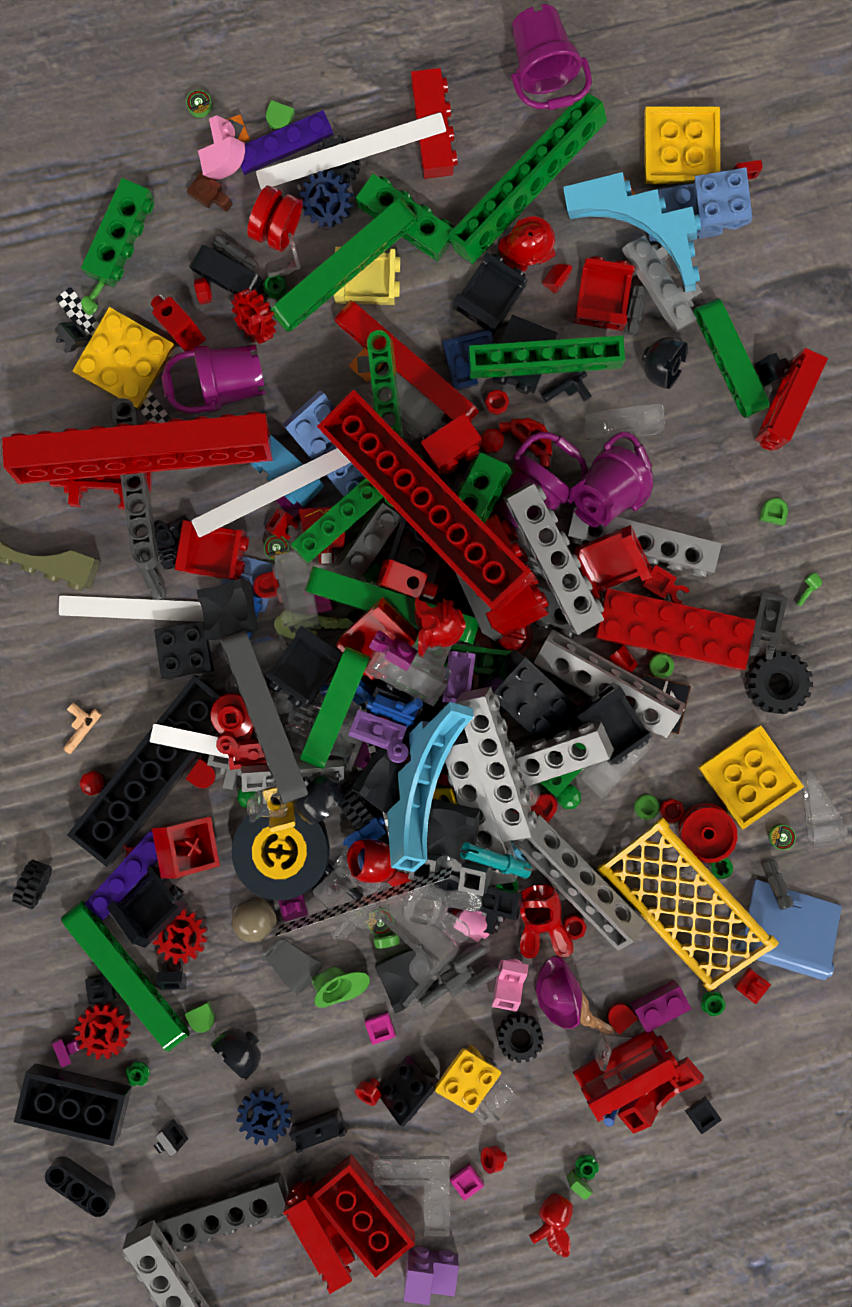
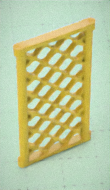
M662 817L618 853L599 865L596 871L612 883L703 982L702 985L710 992L753 961L777 947L779 942L757 923L669 828L670 824ZM657 831L662 834L660 842L646 840ZM638 845H641V856L628 854ZM645 846L658 847L660 849V857H646ZM673 846L679 853L678 860L664 859L663 848ZM622 859L623 870L613 871L610 867ZM627 860L640 861L641 872L628 871L626 868ZM644 863H657L659 865V874L645 873ZM662 865L676 866L677 876H664L662 874ZM691 865L697 872L695 879L682 878L680 876V867ZM626 876L639 877L641 880L640 888L630 889L624 883ZM644 878L656 879L658 881V890H646L643 886ZM661 882H675L676 893L663 892L661 890ZM687 883L694 885V895L681 894L679 892V884ZM708 884L714 890L712 898L699 897L697 894L699 885L704 886ZM643 895L656 896L658 898V906L647 908L641 901ZM661 897L674 898L676 900V908H662ZM679 900L693 901L694 911H681L678 907ZM697 902L710 903L712 905V913H698L696 910ZM726 903L732 910L730 916H717L715 914V905ZM660 913L673 914L675 916V925L664 926L658 920ZM678 916L692 917L693 927L679 926ZM696 918L709 919L711 921V930L697 929ZM714 921L728 922L730 925L729 932H716L714 930ZM743 922L749 928L748 934L746 936L734 934L732 932V924ZM677 932L691 933L692 943L682 945L676 939ZM695 935H708L710 937V946L697 945L695 943ZM713 937L727 938L729 941L728 948L714 947ZM731 940L746 941L747 951L733 950L731 948ZM761 941L763 943L762 946L750 952L751 942ZM694 951H707L709 953V962L698 963L693 957ZM712 954H726L728 957L727 964L713 963ZM730 956L744 957L734 965L730 964ZM714 968L725 970L715 978L710 976L711 970Z

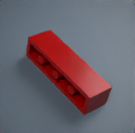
M441 68L411 71L416 120L441 113L446 127V132L419 140L424 179L453 176V166H457L458 163L456 150H451L450 143L454 142L453 126H448L447 118L451 117L450 101L445 102L444 93H448L447 78L442 77Z

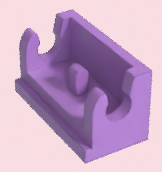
M449 651L443 702L456 703L461 693L471 691L475 654Z

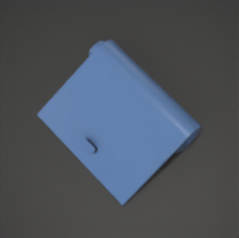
M754 880L748 913L769 935H773L779 942L777 947L756 960L823 981L827 977H831L834 971L832 959L842 906L788 889L789 892L787 894L791 896L794 906L781 910L776 901L778 898L774 896L770 884ZM745 925V928L738 935L746 936L749 928ZM736 940L735 951H747L746 941ZM761 941L751 942L750 952L762 946L763 943Z

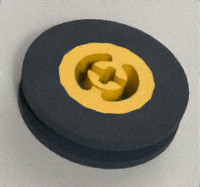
M265 805L251 812L239 825L232 843V862L241 882L256 895L271 900L292 899L311 889L323 876L329 861V839L321 822L309 825L299 816L296 810L294 827L271 833L269 830V811ZM277 834L278 839L272 842L269 848H278L282 844L284 850H293L294 847L288 840V836L295 840L298 846V856L291 867L286 868L284 862L289 860L293 854L287 853L279 857L280 854L278 852L271 851L268 852V855L274 862V866L267 861L264 847L271 835Z

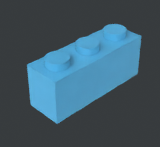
M272 435L273 461L250 463L259 473L264 470L269 475L266 478L269 482L303 465ZM317 479L285 495V497L293 505L298 502L302 507H305L324 485Z

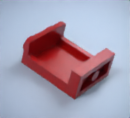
M598 256L586 258L582 269L574 324L623 331L627 322L628 315H626L635 266L629 265V262L623 260L609 262Z
M183 520L175 570L207 577L238 580L245 570V562L242 559L244 551L246 552L249 546V537L246 536L247 532L240 529L218 528L202 537H198L192 522Z
M632 525L575 547V555L581 564V567L578 569L590 581L593 588L590 592H592L594 598H599L602 590L640 576L642 581L652 578L651 565Z
M383 597L340 636L336 644L341 654H343L347 646L370 656L363 675L368 676L371 680L375 679L378 672L389 663L388 660L384 659V653L369 648L378 630L384 632L393 641L396 637L411 646L416 643L419 634Z

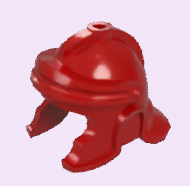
M531 216L522 220L519 219L509 236L500 240L498 246L499 255L504 259V264L512 269L516 267L524 273L528 266L537 263L539 265L543 264L556 255L553 249L555 233L551 225L543 218Z
M415 598V620L420 630L418 634V656L423 658L429 647L431 649L437 646L445 648L457 643L462 637L464 629H466V624L462 612L454 608V602L443 598L442 603L438 602L437 607L431 608L426 602Z

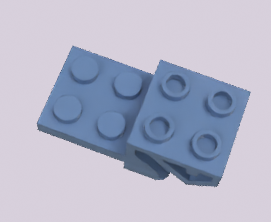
M747 168L695 176L694 184L658 189L659 198L664 197L665 213L693 206L694 215L699 214L701 230H697L699 239L718 236L722 234L723 228L735 230L752 221ZM648 234L650 244L658 243L656 239Z
M321 390L282 424L311 460L337 448L317 427L335 409L334 405ZM352 463L327 474L330 482L344 497L365 479L364 475Z

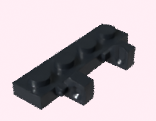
M445 879L422 888L421 897L435 900V906H439L437 913L438 921H451V910L459 906L482 912L481 915L486 916L485 921L487 923V928L483 932L494 935L498 933L500 922L503 923L505 918L515 921L519 919L523 895L521 893L489 886L485 894L480 896L458 891L459 883L451 879Z

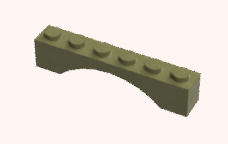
M0 539V562L12 565L13 561L22 564L20 569L35 574L36 570L45 573L44 578L58 582L61 578L68 581V587L82 591L83 587L91 589L101 561L72 550L50 556L27 555L12 549Z

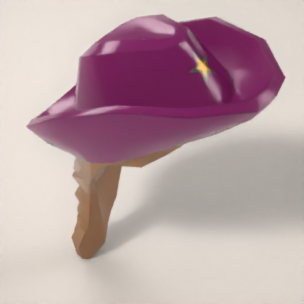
M557 955L549 958L539 971L535 988L539 1007L548 1019L563 1029H574L582 1023L584 1026L600 1030L603 1034L614 1033L615 1029L609 1023L593 1016L589 1011V1001L583 994L580 984L568 963Z

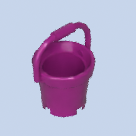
M542 4L543 10L535 12L533 7L527 8L518 14L512 22L513 30H511L515 43L519 66L516 69V73L511 75L515 91L522 102L536 109H548L550 111L571 106L574 102L581 100L590 90L592 76L587 58H581L578 49L570 42L558 10L554 6ZM583 66L586 83L584 88L574 96L567 95L550 99L546 102H536L529 99L522 91L523 89L526 93L538 95L559 90L569 84L578 75Z
M256 344L210 349L208 346H196L194 350L176 354L168 360L161 376L165 398L168 399L170 405L176 410L190 414L211 413L220 410L222 406L266 395L264 389L258 390L259 386H264L259 356L257 357V354L251 355V351L257 350ZM195 356L205 405L186 407L180 405L174 399L175 394L170 369L179 360Z
M621 431L604 443L605 449L597 455L592 462V467L570 491V504L575 501L578 507L574 511L575 514L584 523L592 527H598L600 524H604L603 527L607 526L628 508H632L636 512L651 496L653 488L652 464L643 444H640L638 439L630 432ZM621 438H627L635 446V453L624 447L612 445Z
M539 432L531 435L522 443L513 456V460L516 461L514 465L515 471L503 489L493 510L501 517L503 516V518L507 519L517 529L519 528L503 497L529 482L542 488L546 499L543 501L547 509L551 508L555 511L561 503H570L569 494L571 489L547 469L527 456L522 455L533 441L541 438L555 441L554 443L572 458L578 460L582 470L581 479L588 472L586 461L579 453L580 450L561 435L557 436L551 432ZM532 505L527 510V516L529 519H534L538 514V508Z

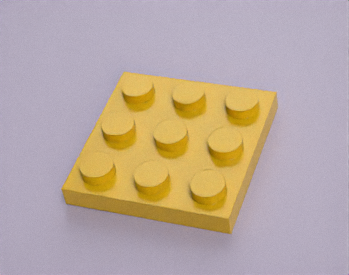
M645 107L644 184H694L695 176L720 172V107Z
M109 307L72 372L119 399L126 398L130 400L134 407L139 410L173 352L175 344Z
M757 725L698 766L702 775L742 830L804 788L761 725Z

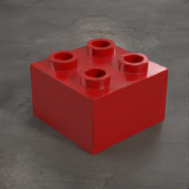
M463 413L421 441V452L438 476L441 474L447 476L458 468L457 464L465 459L468 462L479 454L478 450L480 449L482 438L466 414Z
M211 816L194 817L152 828L161 878L176 879L220 866Z

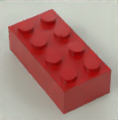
M352 1154L312 1186L310 1199L375 1278L415 1245V1231Z

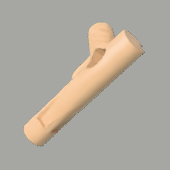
M74 702L67 710L73 713L75 717L77 716L76 720L72 723V727L77 731L63 747L69 754L75 750L102 715L96 709H93L88 714ZM87 717L93 719L90 725L86 721Z

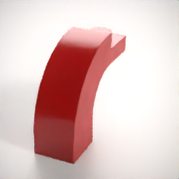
M688 1057L678 1061V1065L674 1067L679 1075L677 1079L675 1076L672 1077L673 1079L619 1109L617 1115L633 1134L651 1127L658 1112L675 1095L702 1083L704 1075Z

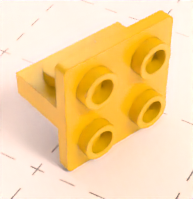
M469 1045L467 1049H461L435 1085L434 1090L436 1093L473 1113L497 1081L501 1071L485 1061L477 1048Z

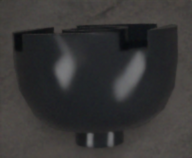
M665 337L654 342L651 347H647L642 356L646 377L658 387L671 389L682 372L679 369L681 361L686 362L688 343L677 338Z
M314 774L310 777L304 776L303 781L308 795L293 800L296 812L309 825H314L326 818L331 813L328 809L334 803L338 806L344 796L345 790L326 774Z
M232 1028L221 1033L211 1043L212 1048L217 1054L223 1052L221 1054L224 1058L223 1061L242 1079L247 1080L259 1066L261 1051L257 1043L260 1040L250 1030L245 1033L240 1029Z

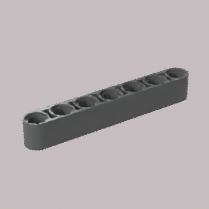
M120 398L113 403L111 412L114 427L122 423L130 424L131 426L140 425L139 415L130 400ZM130 410L127 416H120L123 411ZM147 474L120 475L131 555L141 569L151 570L157 566L159 555ZM134 480L141 481L139 486L130 488V484ZM144 504L141 511L133 512L134 506ZM140 528H147L146 534H144L143 536H136V533ZM143 552H151L147 560H140V555Z
M243 630L221 638L225 655L240 694L244 698L243 702L282 803L286 804L308 795L246 631Z

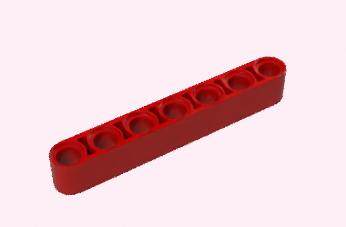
M350 300L334 318L336 324L363 348L368 349L367 339L373 331L382 330L386 332L393 342L397 377L449 422L463 413L466 414L471 422L479 413L478 409L355 302ZM378 338L374 343L375 349H383L386 346V339ZM384 363V366L389 369V365Z

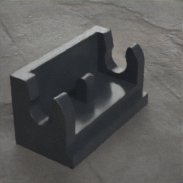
M337 1108L292 1125L289 1136L291 1141L295 1140L296 1153L303 1152V1149L338 1136H345L347 1129L341 1112Z

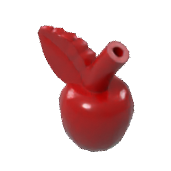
M558 1193L551 1194L544 1201L539 1215L545 1223L529 1235L533 1244L546 1237L548 1246L553 1252L565 1258L570 1255V1238L564 1229L569 1225L572 1217L573 1204L571 1201Z

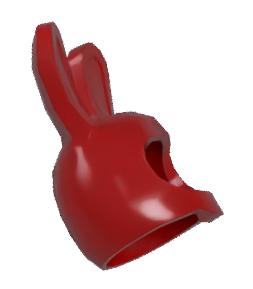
M364 838L354 842L347 852V863L351 875L360 882H385L394 887L412 881L408 879L409 873L391 868L389 844ZM365 848V859L361 870L358 865V854L360 850Z
M537 884L524 888L520 892L523 895L519 915L525 924L520 941L521 954L528 959L536 957L540 949V933L549 932L555 954L561 958L569 957L574 951V946L570 935L561 923V901L557 890L548 884Z

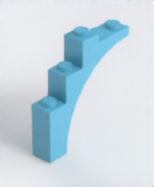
M623 172L563 187L570 219L608 217L628 222L644 230L656 239L672 257L681 274L685 292L696 290L695 282L700 281L698 266H692L691 257H695L694 243L691 240L697 239V230H701L699 214L694 215L693 206L665 213L664 197L659 198L658 189L632 195L630 180L624 181Z
M449 702L430 722L421 721L409 733L411 761L398 772L400 800L387 812L391 868L415 872L427 861L428 820L436 783L454 742L474 717L473 708Z

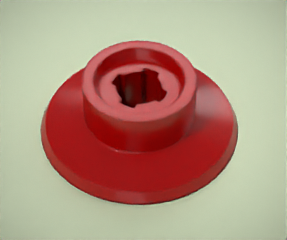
M228 693L222 695L212 705L210 713L211 722L221 735L231 734L235 738H240L248 734L253 728L243 702L244 698L240 694ZM229 713H235V714H236V715H235V717H236V720H235V721H229V720H228V719H229V717H228V714H229Z

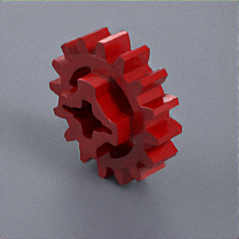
M247 288L235 294V299L231 300L235 307L231 308V311L236 314L234 321L239 326L238 329L244 330L245 337L248 338L250 336L252 343L257 341L258 344H262L274 337L273 334L276 333V329L273 326L277 322L272 319L274 312L270 311L269 302L265 303L263 301L262 294L257 296L255 289L250 291Z
M185 908L167 926L166 930L169 932L168 939L165 940L164 929L158 935V938L153 941V945H160L157 951L158 954L166 953L165 961L173 957L174 964H177L180 958H182L184 964L189 961V956L195 960L198 957L197 951L203 952L205 949L201 943L208 941L209 937L203 935L208 930V927H201L200 924L204 918L202 917L197 920L195 918L196 911L189 915L187 914V908ZM179 920H185L189 922V924L180 923ZM194 931H196L197 936L195 945L192 939ZM183 932L185 936L178 939L176 935ZM172 948H179L182 952L175 951Z
M107 1002L104 1008H102V1005L97 1003L94 1006V1010L88 1007L85 1010V1014L78 1018L81 1023L75 1026V1030L80 1031V1033L75 1037V1040H82L83 1043L79 1046V1049L81 1050L86 1047L88 1049L87 1056L94 1052L96 1053L95 1057L97 1060L100 1059L102 1054L105 1055L106 1059H109L112 1056V1052L118 1055L121 1052V1047L125 1048L128 1044V1041L124 1038H129L132 1033L126 1030L131 1025V1022L124 1021L127 1015L126 1012L121 1015L118 1013L120 1006L111 1009L110 1002ZM88 1026L90 1027V1035H88ZM117 1026H118V1029H119V1036H117V1034H116V1027H117ZM105 1028L107 1032L101 1033L100 1030Z

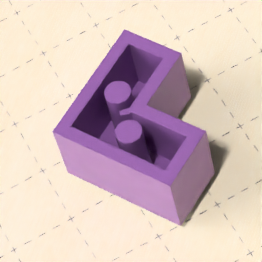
M425 1247L410 1248L408 1250L404 1278V1302L430 1305L431 1293L455 1296L459 1268L458 1255L448 1250L435 1252L429 1251Z

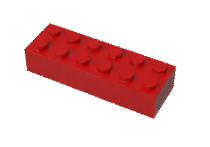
M609 588L603 590L601 605L604 611L601 614L604 620L596 624L593 639L729 669L746 670L756 623L755 620Z

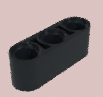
M206 245L200 246L189 265L190 269L234 295L247 288L250 291L255 289L258 292L264 282L256 273Z
M68 1157L56 1158L46 1170L45 1182L49 1187L94 1217L104 1216L115 1200V1192L111 1186ZM55 1169L62 1170L64 1176H59ZM75 1183H81L85 1190L78 1189ZM96 1197L103 1198L106 1204H100Z

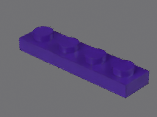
M324 110L246 143L244 159L240 166L243 174L247 175L316 145L324 139H329V136L334 134Z
M152 830L86 901L85 905L102 921L110 914L106 907L113 900L121 902L147 874L148 870L146 868L149 865L154 866L158 861Z

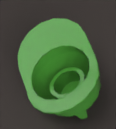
M330 967L312 978V984L316 991L315 1005L325 1008L359 996L368 988L370 983L369 976L360 971L346 974L338 967Z

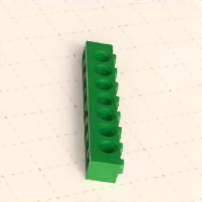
M587 93L581 100L569 106L448 234L454 251L473 264L606 124L607 118L603 101Z

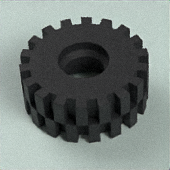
M775 651L772 660L766 658V653L763 656H758L755 659L756 661L749 665L750 671L745 674V678H748L747 683H744L745 689L749 691L747 693L748 698L753 699V704L765 712L788 714V712L798 710L797 707L804 706L806 703L805 698H810L812 693L809 692V687H813V682H810L809 677L813 675L811 671L806 669L808 664L801 662V657L798 655H792L791 652ZM774 673H781L787 679V686L781 692H774L769 687V678Z

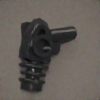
M185 514L169 524L163 520H156L154 522L158 555L161 556L159 559L162 560L161 565H163L164 570L175 568V557L177 556L175 552L177 548L173 547L177 546L176 539L180 538L181 533L178 529L182 527L183 520L189 521Z

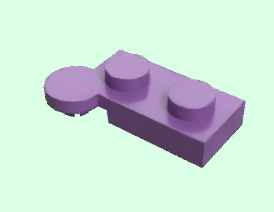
M361 710L357 711L349 731V736L387 749L388 758L395 763L403 762L408 756V748L402 743L406 726Z

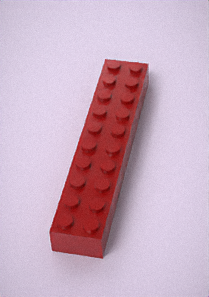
M355 390L317 425L321 432L497 615L536 578L524 563Z
M248 412L242 416L223 414L220 418L199 416L194 418V420L187 421L170 419L165 423L146 421L142 425L132 426L122 423L110 428L92 426L88 430L67 428L63 432L39 431L33 435L14 433L11 434V437H2L3 467L17 484L273 461L271 435L266 413L261 414L260 412Z

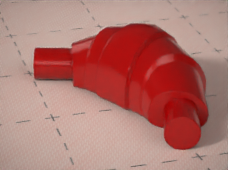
M529 417L511 419V422L499 423L500 433L512 432V435L520 440V443H523L536 433L548 432L544 424ZM541 438L533 441L527 449L540 458V465L545 469L550 468L552 440Z

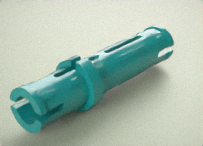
M468 842L464 843L461 847L462 851L467 852V854L460 852L462 859L498 869L500 873L505 875L514 874L526 879L531 874V871L524 869H532L531 864L514 859V856L511 854L502 855Z

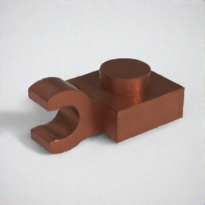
M201 171L187 190L190 197L208 209L212 203L226 212L232 206V203L229 201L230 198L221 192L223 189L221 184L203 175Z

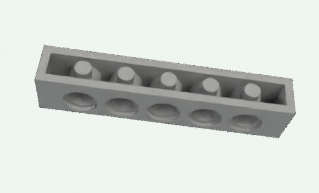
M529 482L504 496L503 499L571 630L578 635L603 621L604 618L601 614L604 611L603 606L598 598L594 599L591 595L592 585L586 576L582 577L578 569L581 567L577 556L574 553L570 554L567 545L570 544L563 531L559 532L555 524L558 522L554 511L551 508L547 509L543 501L546 499L542 488ZM535 505L538 508V514L534 519H529L527 510L530 506ZM547 528L550 536L546 541L541 542L539 540V532ZM560 551L561 560L556 564H552L550 560L552 553ZM571 573L573 577L572 583L568 586H563V577ZM578 596H583V605L580 608H575L574 600Z
M575 506L572 510L566 536L573 545H583L632 525L637 538L643 537L648 542V547L644 550V553L651 565H658V562L668 564L667 568L671 570L682 571V568L692 570L691 574L698 577H706L707 574L715 573L722 543L619 517L613 519L607 526L603 527L604 524H600L598 526L600 530L599 537H592L588 533V526L590 525L584 523L574 512L578 507ZM663 543L671 546L672 553L670 556H666L661 552V545ZM687 549L695 552L696 559L694 562L686 559L685 552Z
M555 630L551 631L534 661V664L538 665L543 671L556 675L566 684L579 688L590 697L595 696L607 686L604 683L611 684L614 682L618 684L625 692V698L643 725L648 727L653 733L662 735L665 738L669 736L678 722L686 705ZM560 658L565 659L568 663L563 662ZM583 671H587L590 675L584 674ZM627 696H631V697H633L635 700H631V699H629ZM648 708H652L657 712H652Z
M491 687L463 692L456 703L473 708L474 717L465 726L464 730L501 840L506 842L532 837L534 829L538 824L537 816L534 811H531L529 805L530 794L527 788L524 789L522 770L519 765H516L514 759V745L508 740L507 724L504 718L501 719L499 713V699L497 695L493 694ZM479 715L486 716L489 721L482 720ZM487 738L494 740L496 744L489 743ZM494 762H499L504 767H499ZM502 785L510 787L511 790L505 789ZM510 808L516 809L519 813L511 811Z
M589 722L581 725L576 731L570 733L568 730L562 731L555 735L553 739L547 741L545 738L539 739L532 743L530 747L524 749L522 746L514 748V759L516 765L521 767L523 786L527 787L608 760L614 749L602 722L596 724ZM575 743L584 744L586 749H579ZM552 751L560 752L563 757H556ZM529 759L537 760L539 765L532 764ZM494 762L497 766L504 767L501 763ZM467 785L469 789L476 790L472 785ZM502 785L505 789L511 790L510 787Z
M458 736L444 763H446L449 771V783L454 787L457 804L479 808L483 812L480 813L476 846L502 855L511 854L516 859L511 841L502 842L467 736ZM459 761L465 762L468 767L462 766ZM467 785H472L476 790L469 789ZM482 831L488 832L490 836L485 835ZM492 868L489 886L515 882L517 875H505L500 873L498 869Z
M540 815L537 816L538 824L534 829L532 837L514 840L512 843L618 951L632 944L644 927L645 922Z
M154 1220L126 1234L122 1248L123 1256L135 1268L139 1281L144 1282L148 1288L152 1301H156L159 1307H209Z

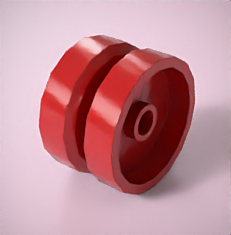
M266 185L253 206L247 227L248 238L259 243L267 240L270 248L284 252L290 244L300 221L303 206L302 200L290 194L283 198L281 190Z
M710 802L697 803L685 811L682 820L678 824L681 841L704 863L719 862L727 858L735 849L738 840L737 827L731 816L718 805ZM705 830H712V832H708L707 836H704Z

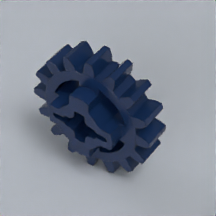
M318 171V176L315 174L310 175L311 182L303 183L307 190L299 194L305 197V201H302L303 206L307 208L303 213L304 216L311 214L310 222L316 223L319 220V227L321 228L325 227L326 224H328L329 228L335 227V221L338 224L344 223L342 216L349 217L351 214L347 208L354 207V204L349 202V198L354 196V193L347 192L350 183L343 184L344 176L338 175L335 178L334 171H328L327 176L325 171ZM332 184L337 187V189L339 190V192H337V191L332 187ZM315 188H317V191H316L315 195L313 196V192H314ZM329 196L330 201L324 202V197ZM340 201H341V206H340V208H339V210H338V212H337V206L339 205V203H340Z
M261 1087L259 1094L253 1089L250 1093V1098L244 1096L242 1100L244 1105H239L237 1111L241 1114L238 1115L236 1121L243 1123L239 1131H247L245 1139L248 1140L254 1137V1144L256 1145L259 1140H263L265 1146L268 1145L269 1139H272L275 1143L278 1142V1134L284 1137L287 1132L285 1127H290L291 1120L287 1118L292 1116V1110H286L290 1102L289 1100L282 1101V1092L277 1096L274 1095L275 1088L266 1093L265 1088ZM253 1106L254 1114L248 1118L249 1108ZM281 1114V1122L276 1126L275 1119Z

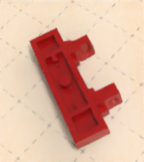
M147 472L149 492H151L153 472ZM120 475L49 482L51 487L64 488V493L68 494V505L71 507L81 508L79 503L83 497L82 492L88 493V489L114 490V494H119L121 503L118 505V508L125 510ZM134 480L131 482L130 488L139 486L141 481Z

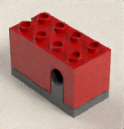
M497 514L488 518L485 525L530 570L528 564H526L529 559L523 547L520 548L517 541H515L519 537L514 527L510 526L507 519L502 521ZM533 569L530 571L536 578L498 615L456 573L483 634L497 641L503 638L504 635L507 636L549 615L546 608L550 605L544 592H541L536 586L539 580Z

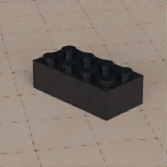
M515 649L508 654L480 686V688L491 687L493 694L497 695L500 706L536 740L545 738L547 741L555 738V735L562 731L568 730L570 733L578 730L581 726L572 713L578 707L525 656ZM552 751V753L555 756H557L560 753L558 751Z
M35 1063L25 1073L14 1123L114 1146L121 1135L132 1086Z

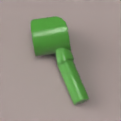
M102 281L98 282L89 296H85L81 300L82 310L89 316L98 309V305L94 300L105 285Z
M811 573L805 578L804 581L809 587L805 589L796 602L797 605L802 606L808 596L822 585V579L817 573Z

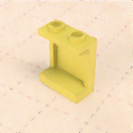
M335 247V252L341 247ZM390 249V253H382L334 294L335 303L347 304L352 300L356 304L395 305V297L400 296V282L395 281V272H400V257H396L395 249Z

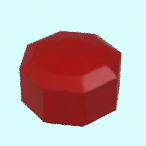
M205 278L194 280V288L199 304L211 303L212 289Z
M496 389L488 393L484 404L489 413L498 416L506 412L510 401L506 392Z
M487 429L481 435L480 447L486 454H496L503 448L504 436L498 429Z
M97 771L83 774L79 782L82 792L90 796L101 793L107 784L104 775Z
M669 798L662 801L659 813L661 818L663 817L667 822L673 824L682 820L685 810L682 802Z
M576 914L564 917L562 924L571 939L577 940L584 937L587 929L584 919Z

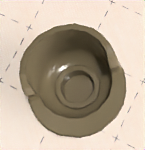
M253 897L236 906L232 916L234 933L239 939L250 943L261 942L270 934L277 922L272 907L259 897Z

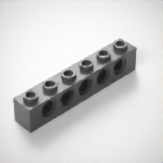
M278 1173L140 1220L134 1230L154 1220L161 1232H167L171 1238H166L171 1248L176 1252L187 1249L190 1244L196 1242L200 1244L207 1243L214 1236L220 1234L230 1235L240 1227L246 1225L247 1227H254L264 1219L282 1217L288 1193L282 1175ZM263 1199L267 1205L259 1206L255 1200ZM238 1207L243 1213L236 1214L231 1208ZM214 1215L219 1221L212 1222L207 1216ZM189 1223L193 1225L194 1230L186 1229L184 1224Z

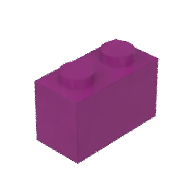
M675 980L630 1003L647 1033L692 1009Z

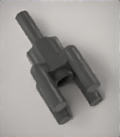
M475 942L450 959V969L439 976L442 984L418 1000L421 1006L426 1008L447 992L452 997H455L463 990L475 992L497 977L500 971L495 965L492 967L490 964H487L476 973H474L469 965L487 952L485 947Z

